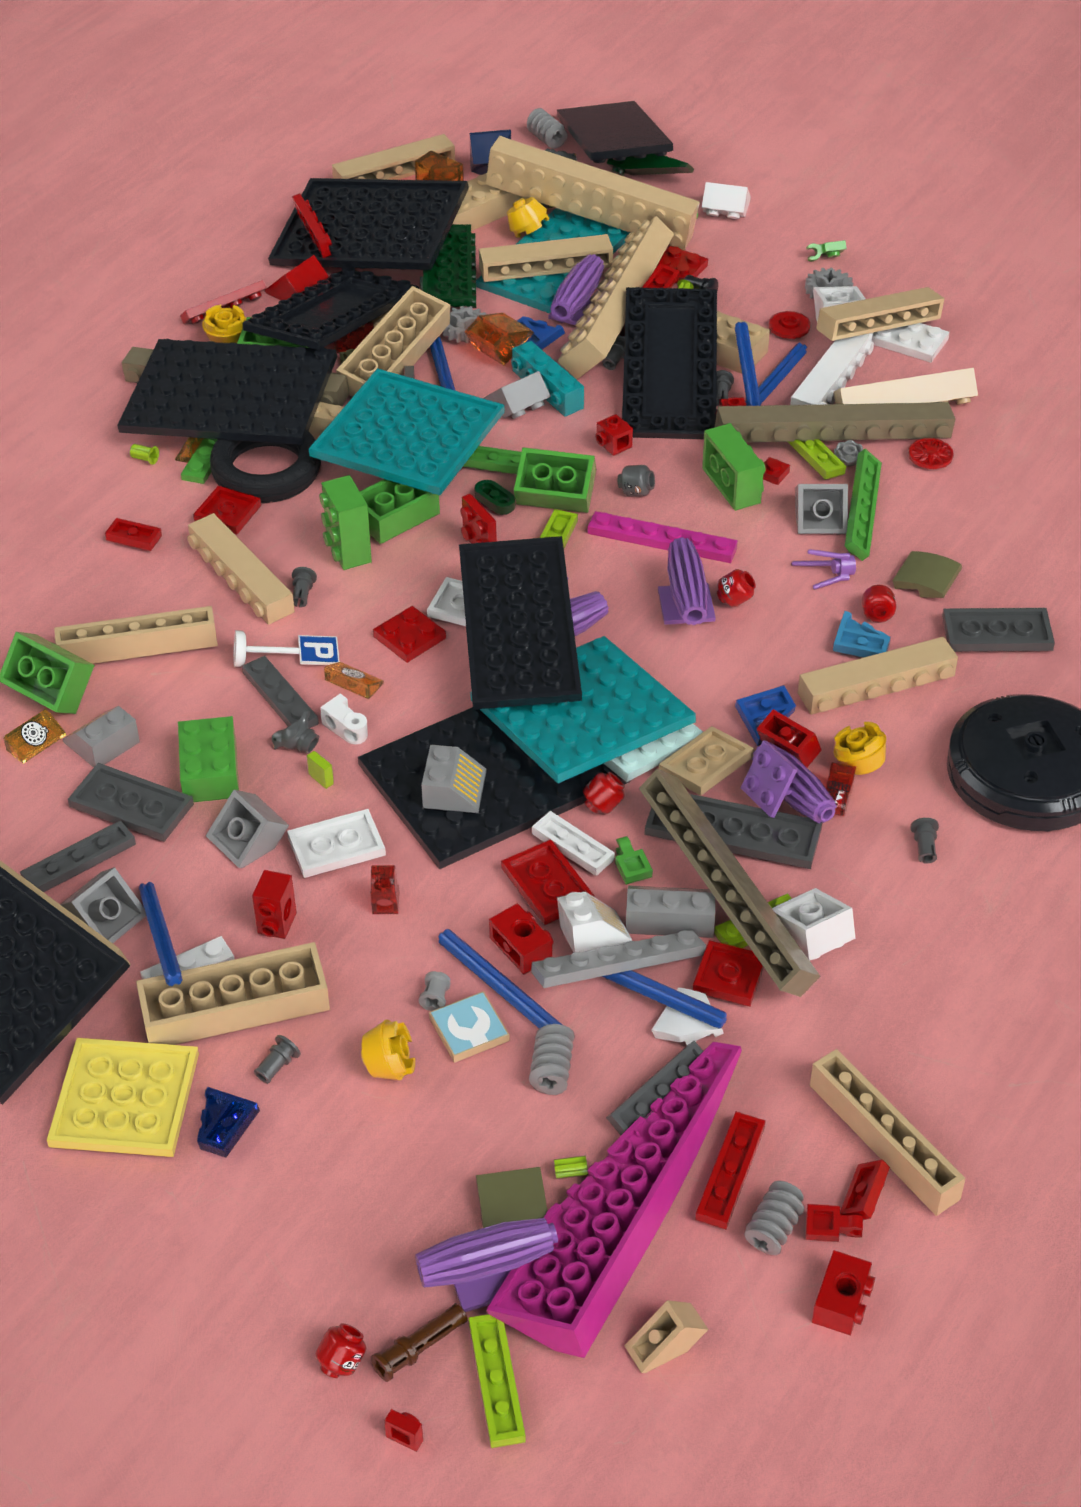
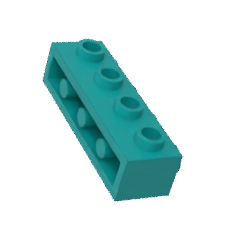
M529 341L512 348L511 364L513 372L522 379L539 371L551 396L545 400L564 417L584 409V386L535 343Z

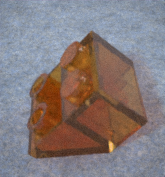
M429 151L415 161V179L464 181L463 164L434 151Z
M505 313L479 315L465 330V334L476 349L503 366L512 358V348L525 343L534 333L531 329Z

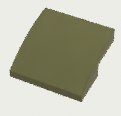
M911 551L892 581L895 589H918L920 597L944 598L961 571L962 565L941 555Z
M540 1167L476 1175L483 1228L503 1222L544 1218L546 1215L547 1205Z

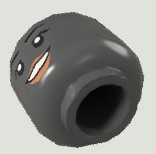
M646 465L625 466L622 473L618 475V487L628 497L647 496L655 486L654 472L650 471Z

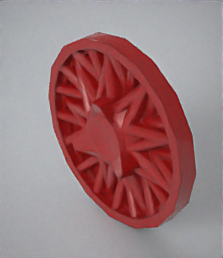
M783 311L774 314L769 319V329L778 337L786 339L801 338L810 331L811 322L802 313Z
M934 438L916 440L910 445L908 451L909 459L919 467L926 469L946 467L952 462L954 456L953 449L948 443Z

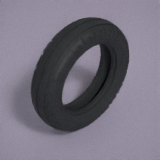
M308 431L303 445L218 439L211 451L210 468L218 486L261 499V503H270V501L278 502L283 501V499H289L307 489L318 475L321 460L309 456V448L316 440ZM263 446L282 447L294 452L298 456L297 461L293 465L272 474H251L241 471L233 465L234 460L242 453Z

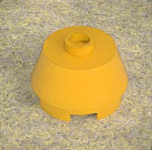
M534 197L517 200L513 203V207L507 211L510 231H513L516 238H519L521 236L520 233L524 231L527 235L542 227V220H549V216L546 213L547 209Z
M216 305L206 311L202 327L210 341L237 343L246 317L243 310L238 306L233 305V309Z
M864 722V727H858L851 730L850 726H847L834 737L836 742L833 751L834 756L851 774H868L884 764L886 759V735L876 723Z
M386 1019L363 1035L361 1057L372 1077L402 1080L405 1075L414 1072L415 1057L409 1058L408 1042H412V1039L403 1022H391Z

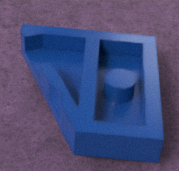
M525 316L505 329L508 336L518 346L532 341L542 350L565 334L561 325L552 327L548 326L545 321H535Z
M783 685L736 700L735 707L756 745L759 746L762 744V741L756 729L774 709L789 718L794 713L796 705Z

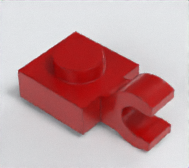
M807 1204L806 1240L839 1242V1233L849 1237H862L863 1216L840 1215V1206Z

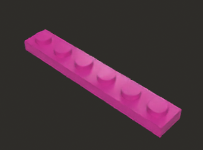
M597 511L594 512L588 525V534L668 550L670 543L675 539L681 537L684 539L688 538L693 542L700 557L726 563L732 562L738 540Z

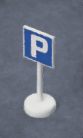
M235 630L233 647L234 667H242L245 664L246 652L299 654L300 664L339 666L337 637L298 635L299 648L247 646L245 632Z

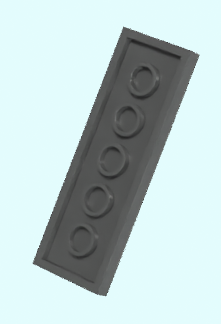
M690 794L732 853L811 869L822 830V822L816 823L807 817L777 812L775 818H773L758 807ZM651 807L644 835L675 841Z

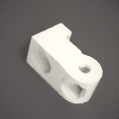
M342 694L337 695L320 707L321 721L325 727L350 744L356 745L366 741L368 737L366 717L361 713L353 712L348 707V699Z

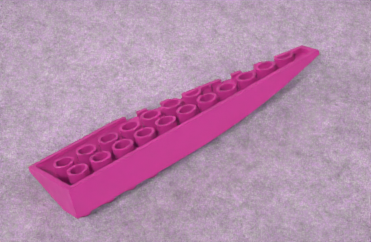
M712 1042L689 1066V1075L677 1078L670 1085L671 1091L663 1099L657 1098L650 1105L651 1114L646 1119L640 1116L608 1148V1156L598 1163L595 1162L587 1170L589 1175L580 1184L574 1183L566 1191L568 1197L561 1204L555 1203L547 1211L544 1218L547 1224H554L558 1243L553 1244L554 1249L552 1252L509 1272L486 1309L489 1315L554 1351L585 1358L675 1200L719 1108L742 1052L741 1046Z

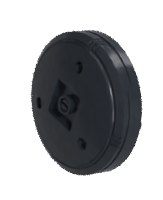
M1034 694L1006 695V697L1001 696V698L996 697V699L992 698L972 707L958 720L950 738L947 771L953 788L973 810L992 821L1012 828L1048 832L1080 824L1081 709L1056 698Z

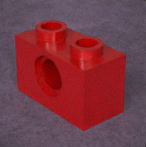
M774 709L756 729L761 741H768L790 753L806 768L822 751L814 732Z
M264 870L252 894L257 933L267 937L285 939L297 914L292 875Z
M518 903L489 919V938L523 975L531 971L532 962L552 957L554 941L551 934L546 929L543 930L536 923L534 916L529 911H525Z
M833 1250L814 1305L812 1323L851 1336L854 1324L861 1325L866 1310V1305L861 1304L864 1295L871 1296L876 1277L870 1276L872 1262ZM840 1292H847L851 1295L846 1296L841 1294Z

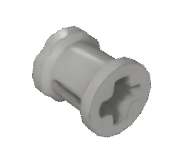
M436 971L426 974V987L419 997V1004L424 1009L433 1011L445 1006V992L451 985L449 976L443 972Z

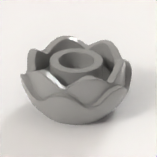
M847 440L838 443L837 448L834 449V454L846 466H854L857 464L858 453L863 450V447L853 440Z

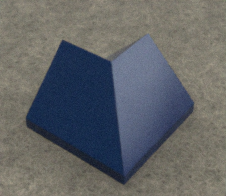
M510 129L469 133L471 172L479 175L487 173L491 147L499 136L511 139Z

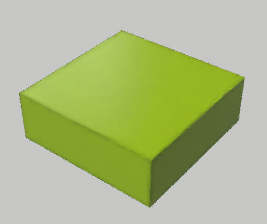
M315 751L308 754L309 775L326 789L334 784L332 764Z

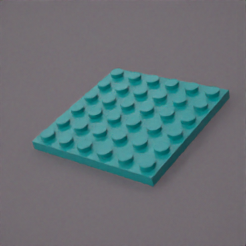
M377 368L311 445L309 456L432 494L441 495L505 413V405Z
M605 636L576 647L582 701L480 709L557 783H561L696 722L695 712Z

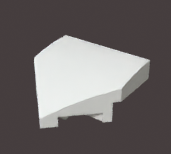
M678 987L677 991L710 1005L706 994ZM666 1006L652 1028L656 1039L675 1042L685 1041L686 1045L710 1036V1034H714L715 1037L724 1034L722 1028L713 1027L669 1006Z

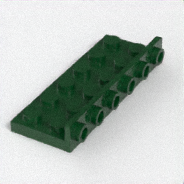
M452 224L432 270L423 271V291L450 304L452 307L467 306L469 308L472 306V308H476L475 233H471V224Z

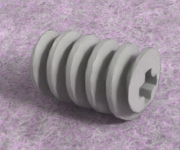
M537 108L530 113L527 119V128L531 133L550 148L556 149L564 144L568 134L563 124L542 108Z
M549 1024L541 1027L536 1033L529 1081L534 1089L541 1093L558 1095L567 1089L568 1071L571 1066V1052L575 1038L573 1030L560 1024Z
M774 1181L770 1185L769 1191L764 1195L763 1201L758 1205L751 1221L746 1226L744 1233L746 1240L766 1254H780L781 1245L787 1242V1236L792 1233L793 1226L798 1223V1216L804 1212L802 1204L804 1195L801 1190L788 1182Z

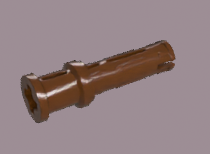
M455 1303L408 1337L399 1336L394 1340V1345L382 1353H374L371 1356V1362L378 1375L385 1382H389L393 1379V1374L406 1365L412 1366L415 1364L420 1353L468 1321L465 1311L459 1304Z

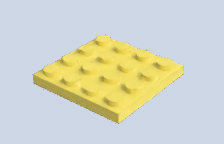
M77 1038L47 1137L48 1146L52 1148L174 1157L199 1056L198 1047Z

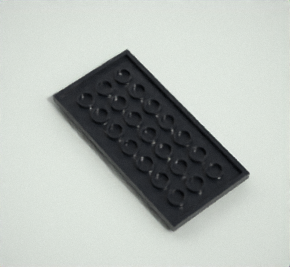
M562 536L459 544L473 710L582 701Z

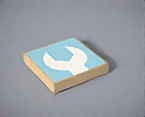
M484 991L429 1012V1019L454 1063L510 1041V1034Z

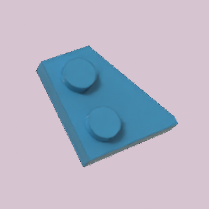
M844 611L834 641L833 651L864 658L887 652L891 637L875 630L873 626L865 621L861 625L852 619L850 612Z

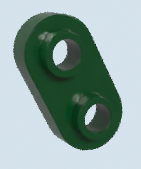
M482 480L476 483L475 498L500 515H506L514 511L515 496L492 480Z

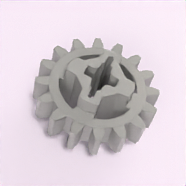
M821 268L820 272L813 270V274L809 273L808 278H806V294H810V298H814V287L853 286V278L848 277V273L842 274L840 269L835 271L833 268L827 270Z
M461 306L457 310L453 307L452 312H450V324L443 331V336H448L450 341L456 339L457 343L460 341L468 343L470 339L476 342L477 337L484 338V333H488L489 318L486 317L485 312L481 313L479 308L473 310L472 306L469 308Z

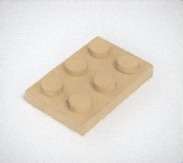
M711 726L659 763V769L678 777L684 787L701 796L753 757L754 748Z

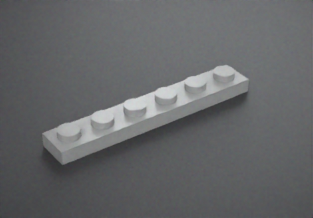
M683 930L675 934L654 936L650 939L629 941L625 944L610 947L603 946L599 949L574 952L570 955L556 958L549 957L541 961L532 962L531 973L543 988L703 956L706 944L693 930Z

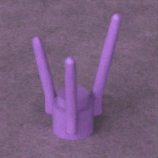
M809 549L807 551L808 554L835 559L826 561H793L791 563L792 566H831L833 574L838 575L837 577L814 584L813 589L825 587L839 581H848L850 579L849 575H854L856 572L855 557L849 553Z

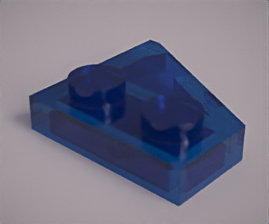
M207 1087L205 1090L206 1106L201 1113L202 1126L198 1132L197 1142L201 1150L226 1158L260 1112V1109L256 1102Z

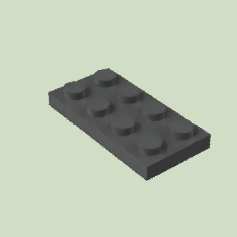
M1047 608L943 609L942 618L946 639L954 652L1053 651L1055 642Z
M97 763L68 798L69 807L112 823L121 820L128 829L163 842L166 841L194 805L192 796L101 763Z

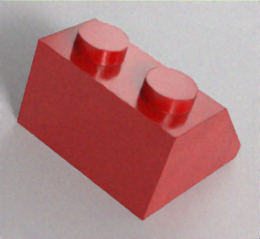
M315 255L283 275L264 291L279 300H286L292 297V294L300 293L305 287L317 284V281L325 280L329 276Z

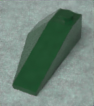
M647 154L645 158L629 156L622 161H616L613 158L607 160V164L613 168L612 172L621 176L624 173L629 175L693 173L694 168L686 162L654 154Z

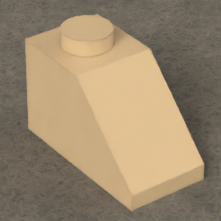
M667 1300L624 1346L641 1373H647L688 1352L709 1329L691 1303Z

